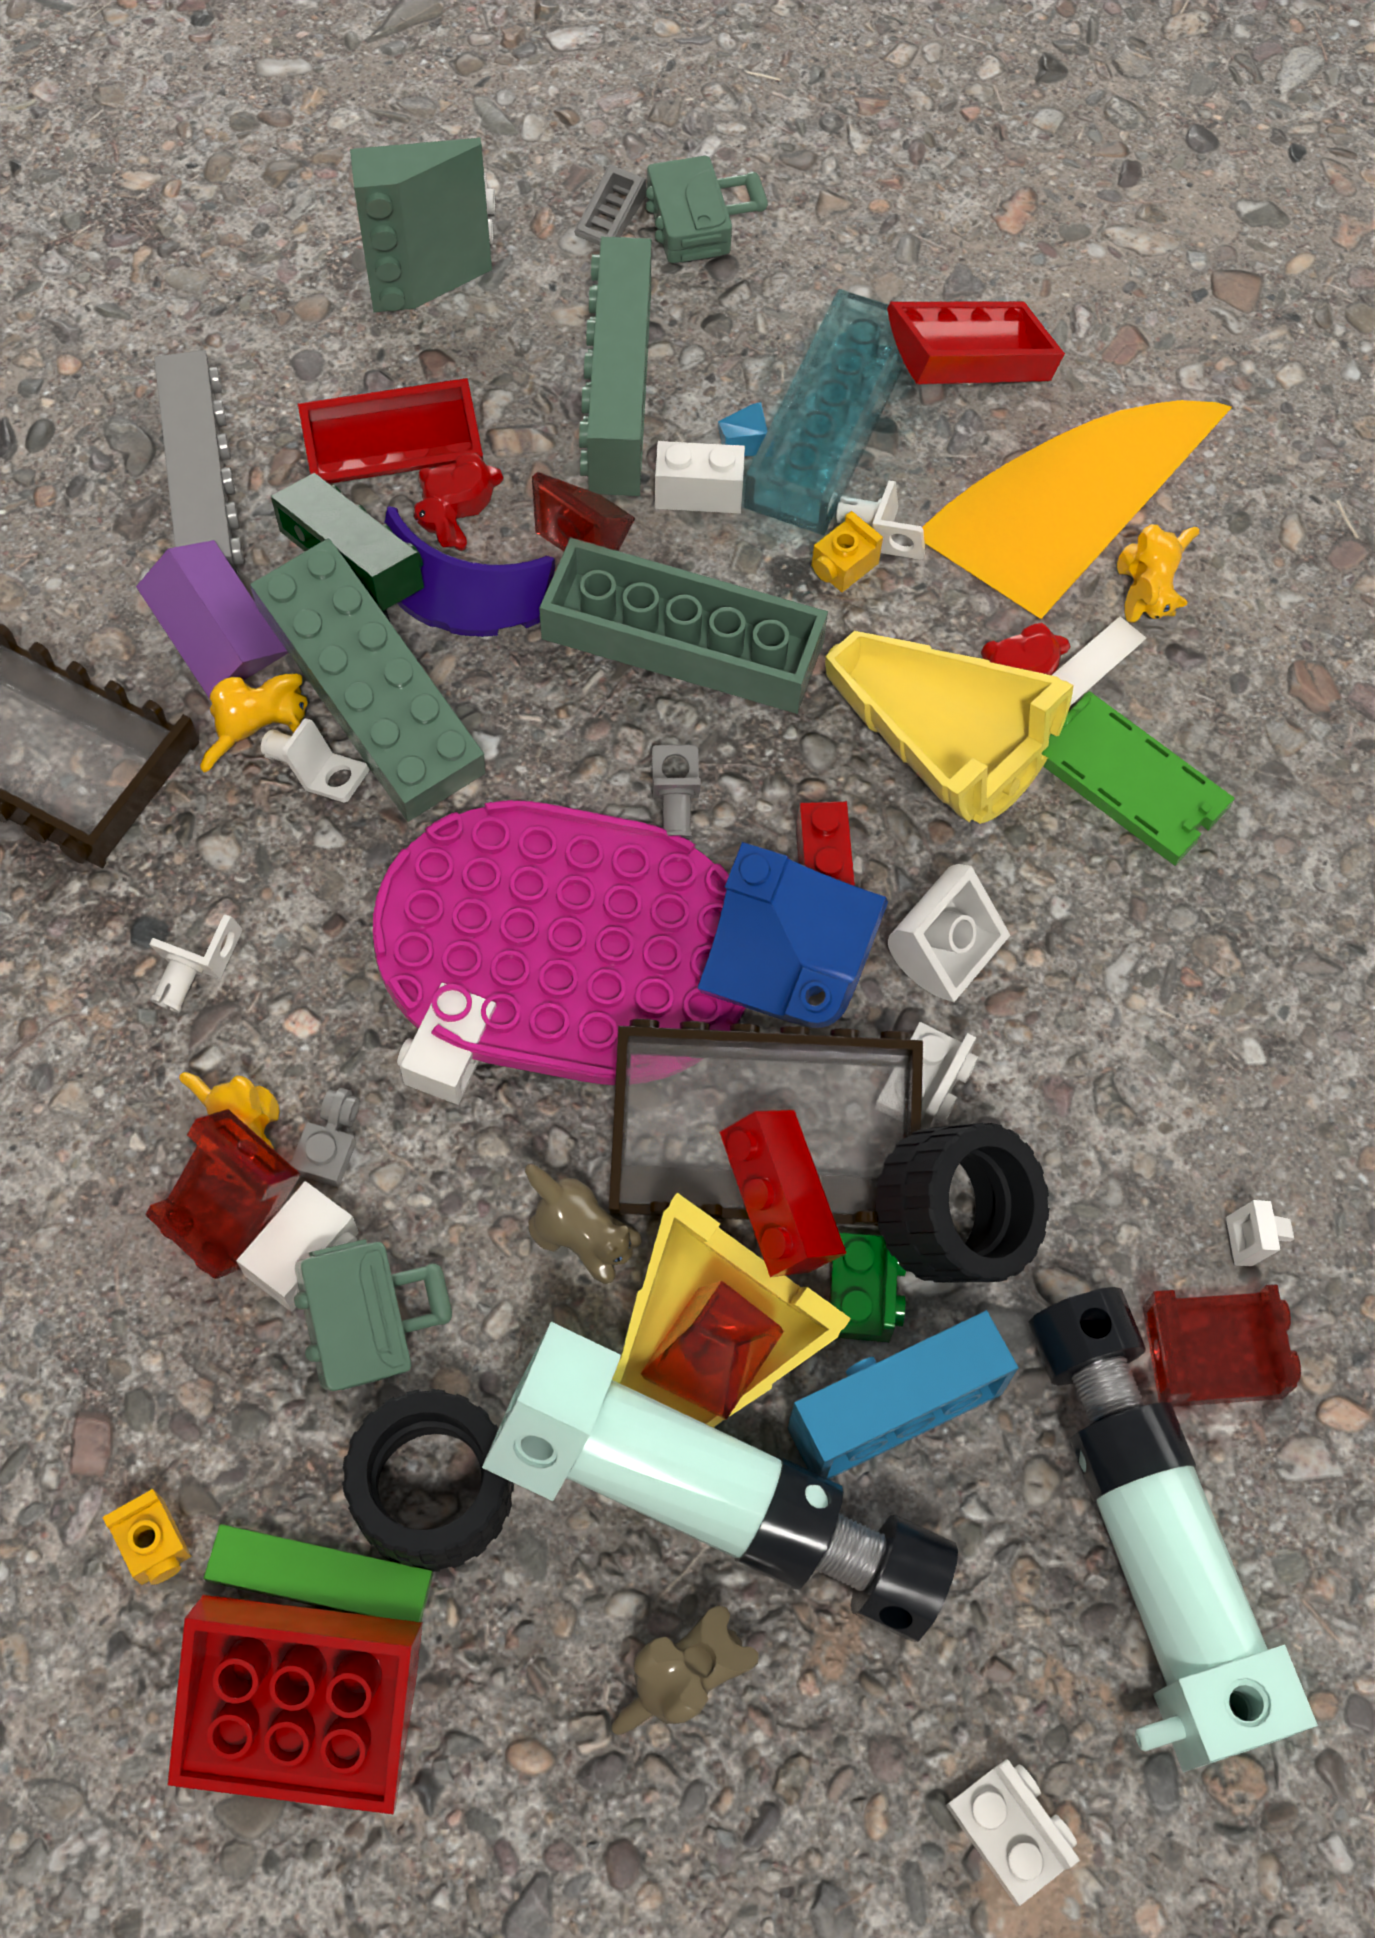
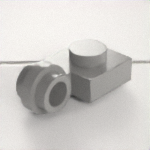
M339 1088L337 1091L328 1090L320 1111V1117L328 1120L326 1127L309 1122L306 1123L289 1165L291 1174L334 1187H340L356 1145L354 1135L340 1132L342 1125L352 1126L358 1113L360 1100L352 1096L351 1090Z

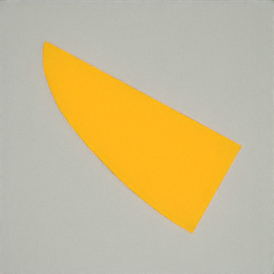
M1177 400L1119 410L1075 427L1011 460L949 502L922 527L924 530V542L1016 604L1042 619L1232 407L1217 402Z

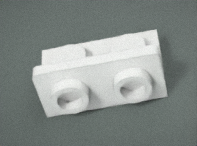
M919 1022L910 1040H923L921 1129L932 1128L936 1120L942 1123L946 1122L957 1100L956 1096L950 1094L957 1079L966 1083L979 1058L971 1053L977 1037L967 1033L963 1042H960ZM894 1068L876 1102L875 1109L903 1122L904 1068Z
M1006 1759L946 1804V1807L1017 1907L1021 1906L1060 1873L1070 1869L1080 1860L1072 1849L1077 1845V1841L1068 1826L1056 1814L1050 1818L1036 1799L1041 1792L1035 1780L1022 1765L1019 1764L1014 1768L1010 1761Z

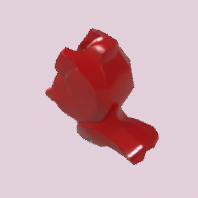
M475 452L457 457L455 463L433 469L428 467L421 469L418 481L423 489V500L414 506V519L423 529L436 534L437 541L442 547L453 546L459 551H464L467 548V539L457 524L456 519L480 514L490 503L494 487L504 480L501 470L496 467L487 466Z
M1041 622L1024 628L1019 635L1009 637L1000 642L993 640L983 646L981 655L983 659L989 660L991 663L1052 675L1058 669L1061 655L1067 653L1071 646L1067 638L1053 635L1050 629Z

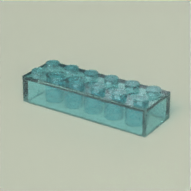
M838 289L746 474L744 508L825 535L837 510L840 498L845 493L905 365L893 337L887 311L888 304Z

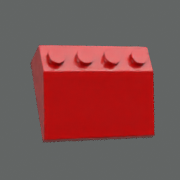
M202 1595L184 1619L167 1786L393 1815L396 1809L416 1686L423 1622Z

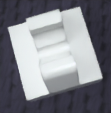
M1253 1200L1226 1217L1235 1266H1254L1280 1251L1279 1241L1294 1240L1291 1219L1274 1216L1271 1201Z

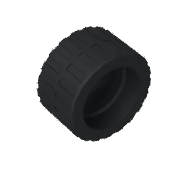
M995 1123L932 1127L912 1132L911 1136L900 1140L895 1145L893 1152L888 1154L884 1162L883 1171L879 1174L877 1182L878 1194L875 1200L879 1218L878 1226L891 1256L898 1260L899 1265L905 1271L913 1273L916 1278L924 1281H933L934 1283L1001 1282L1007 1280L1010 1276L1018 1275L1037 1255L1040 1244H1043L1046 1235V1224L1049 1221L1048 1185L1045 1183L1044 1171L1040 1161H1037L1032 1148L1027 1142L1024 1143L1017 1133ZM959 1164L970 1178L976 1201L974 1225L965 1244L955 1230L949 1207L950 1185Z
M418 1389L409 1391L403 1396L392 1397L383 1402L380 1408L374 1412L371 1411L364 1418L359 1430L354 1432L349 1442L350 1447L347 1456H344L343 1492L350 1505L348 1509L370 1545H374L381 1556L390 1562L393 1560L406 1566L437 1572L448 1567L456 1568L464 1565L465 1561L470 1558L478 1557L487 1549L486 1546L498 1537L503 1529L502 1525L505 1518L509 1517L512 1507L511 1494L514 1492V1483L482 1468L499 1429L497 1424L494 1425L489 1414L480 1406H475L469 1402L468 1398L460 1394L453 1395L446 1393L445 1390L419 1391ZM441 1434L460 1439L472 1449L480 1464L481 1485L474 1503L458 1519L439 1528L417 1530L397 1523L386 1512L379 1496V1477L387 1460L399 1447L417 1437Z

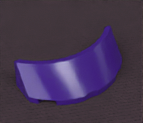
M387 507L384 523L392 530L393 534L406 544L411 543L414 545L423 561V566L420 569L424 588L397 603L405 612L430 627L441 628L452 634L476 637L498 636L499 629L519 624L527 629L540 623L539 608L555 574V558L546 555L532 561L504 565L480 564L457 559L426 544L403 522L397 508Z

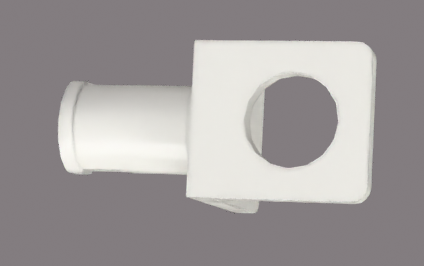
M888 481L883 497L878 502L850 498L845 495L841 496V502L838 503L837 523H843L845 515L853 511L883 536L881 553L919 560L924 558L925 542L923 528L921 526L894 522L898 511L896 481ZM891 535H905L914 544L912 546L899 545L892 540Z
M305 718L292 736L272 729L264 735L261 741V752L265 754L264 757L288 763L305 791L343 803L349 801L369 772V767L366 763L332 753L315 723L310 719ZM343 769L351 771L350 779L345 784L338 787L328 785L330 777L335 772Z
M226 914L222 917L204 957L152 938L149 945L169 963L150 1001L165 1009L169 1006L171 1011L180 1013L181 1006L196 974L202 975V973L220 979L242 933V928L234 918ZM227 935L226 943L220 952L222 942Z

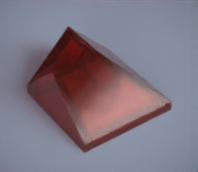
M540 472L532 476L535 532L563 552L570 537L619 551L635 517L600 494Z
M719 1281L697 1289L640 1374L645 1380L727 1420L784 1331L780 1325L723 1281Z

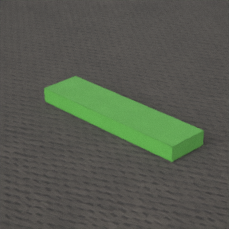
M220 1524L203 1579L209 1583L344 1613L421 1622L433 1572L431 1570L410 1567L395 1562Z

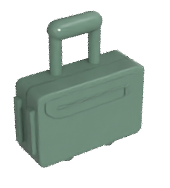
M706 155L654 163L647 167L646 196L649 200L646 202V209L654 215L655 226L658 229L655 232V239L663 244L667 260L670 263L729 254L732 238L730 215L754 211L762 212L768 206V200L760 176L756 172L717 179L711 159ZM746 185L751 201L731 205L725 204L721 189Z
M366 1239L312 1251L309 1252L310 1258L301 1259L295 1264L299 1292L294 1297V1304L298 1309L304 1310L311 1342L305 1350V1356L309 1361L315 1362L320 1386L325 1390H345L408 1372L411 1368V1360L405 1333L436 1325H445L452 1318V1309L442 1268L438 1264L431 1263L424 1267L391 1274L386 1248L381 1242L367 1244ZM424 1280L431 1313L402 1321L394 1287Z

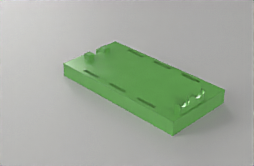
M1090 691L1085 693L1068 711L1060 735L1054 736L1050 734L1049 746L1042 752V755L1048 757L1043 766L1174 866L1198 842L1202 833L1197 829L1203 826L1209 831L1231 807L1235 799Z

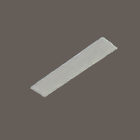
M1119 616L1052 674V676H1057L1059 679L1074 685L1070 706L1147 639L1122 617Z

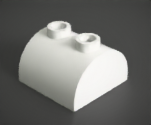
M955 864L947 868L888 937V947L899 967L916 984L939 998L955 1002L1010 937V933L972 866Z

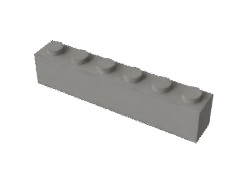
M206 350L154 356L175 547L214 540L237 574L236 565L244 564V557L240 538H233L232 529H239L240 525L235 502H228V494H235V486L231 467L224 468L223 460L231 459L227 434H220L219 430L220 426H227L223 401L222 399L216 400L215 393H222L218 366L210 367Z

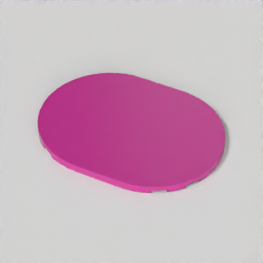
M509 800L485 803V807L472 809L460 814L454 812L426 827L425 832L414 840L406 849L403 848L396 856L381 882L376 897L373 913V945L379 974L396 1006L415 1027L419 1029L431 1003L432 1009L438 1018L447 1022H456L466 1017L471 1010L472 998L470 993L486 999L481 1007V1016L486 1023V1029L478 1044L464 1041L458 1035L439 1024L431 1031V1034L437 1038L472 1052V1059L588 1083L615 1085L619 1026H629L632 1019H652L660 1022L659 1028L680 1029L681 1022L699 1021L709 1023L710 1030L730 1031V1025L738 1024L746 1010L745 1007L703 994L698 990V985L719 924L726 894L725 884L729 874L720 864H714L703 853L695 849L694 843L681 836H668L666 830L658 826L533 801ZM454 990L462 993L467 1000L464 1011L457 1015L444 1014L437 1005L438 998L444 992ZM492 1001L496 1003V1009L489 1020L486 1015V1008ZM631 1055L630 1068H627V1076H630L629 1085L665 1079L685 1071L705 1058Z

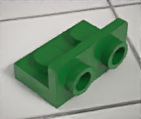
M839 1232L847 1254L831 1262L829 1303L851 1319L846 1327L840 1331L838 1338L889 1343L895 1326L903 1327L905 1295H896L897 1276L905 1277L906 1271L899 1265L898 1260L891 1256L883 1236Z

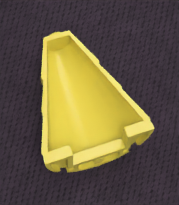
M858 631L852 632L840 644L834 645L825 656L828 679L871 731L879 732L903 763H908L943 803L948 804L958 816L968 822L974 820L979 824L988 822L1006 811L1036 778L1048 757L1042 755V752L1049 746L1050 734L1054 736L1060 735L1073 694L1074 685L1059 679L1057 676L995 664L986 659L931 649L930 645Z
M676 1193L669 1207L663 1212L642 1289L636 1295L621 1357L612 1380L714 1428L772 1389L774 1382L837 1339L840 1331L846 1327L851 1318L810 1288L800 1287L786 1276L770 1277L762 1258L720 1229L719 1222L679 1193Z

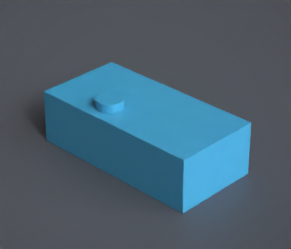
M986 1310L882 1361L876 1362L874 1357H869L855 1363L845 1371L848 1377L794 1402L787 1429L807 1469L827 1479H831L1001 1396L1019 1367Z

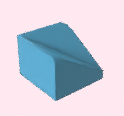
M761 402L751 404L718 421L722 445L745 446L744 457L767 454L768 431Z

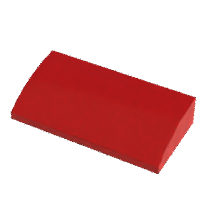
M1024 301L890 302L887 308L898 351L916 384L1051 381L1065 355Z
M468 378L298 403L310 475L316 473L328 484L421 470L426 467H439L455 463L457 457L466 453L475 452L483 460Z

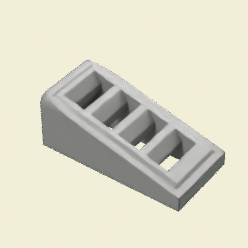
M609 164L574 231L575 235L597 245H600L601 236L620 237L646 196V179ZM614 191L626 195V199L613 195ZM609 202L621 208L618 211L606 206V203ZM602 213L612 218H615V220L612 223L610 221L598 217V215ZM592 224H595L609 231L605 235L590 227Z

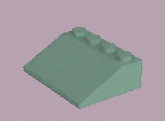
M481 137L350 149L354 191L373 313L415 309L492 270Z

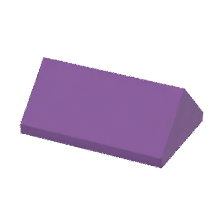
M214 540L168 548L136 586L209 699L213 687L221 680L230 677H240L244 681L288 654L283 644L257 609L254 600Z

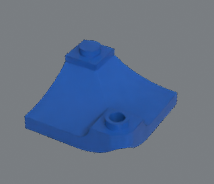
M742 842L725 884L726 894L719 924L698 985V990L703 994L809 1028L829 1026L844 1014L851 1001L886 910L888 900L886 896L850 885L790 860L786 855ZM820 992L825 993L823 1003L817 1006L809 1004V997L815 996Z

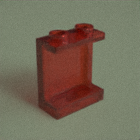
M229 1109L195 1119L187 1136L197 1144L196 1149L169 1197L163 1201L151 1204L145 1213L146 1217L159 1228L166 1238L177 1244L195 1261L196 1266L200 1270L209 1274L214 1279H219L241 1269L236 1260L280 1211L301 1175Z
M1277 1284L1265 1285L1258 1293L1176 1298L1175 1290L1154 1291L1143 1305L1159 1403L1168 1402L1172 1404V1407L1277 1400L1284 1399L1297 1387V1382H1299L1301 1377V1364L1297 1352L1290 1349L1287 1334L1291 1325L1290 1309L1287 1301L1280 1299Z

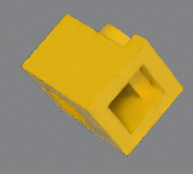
M851 511L845 515L843 523L814 545L811 567L821 580L827 583L830 582L843 593L879 564L883 536Z
M154 1489L102 1517L119 1548L132 1578L141 1585L148 1581L151 1585H156L170 1579L181 1570L180 1563L192 1557L164 1499ZM154 1530V1542L146 1548L138 1547V1538Z

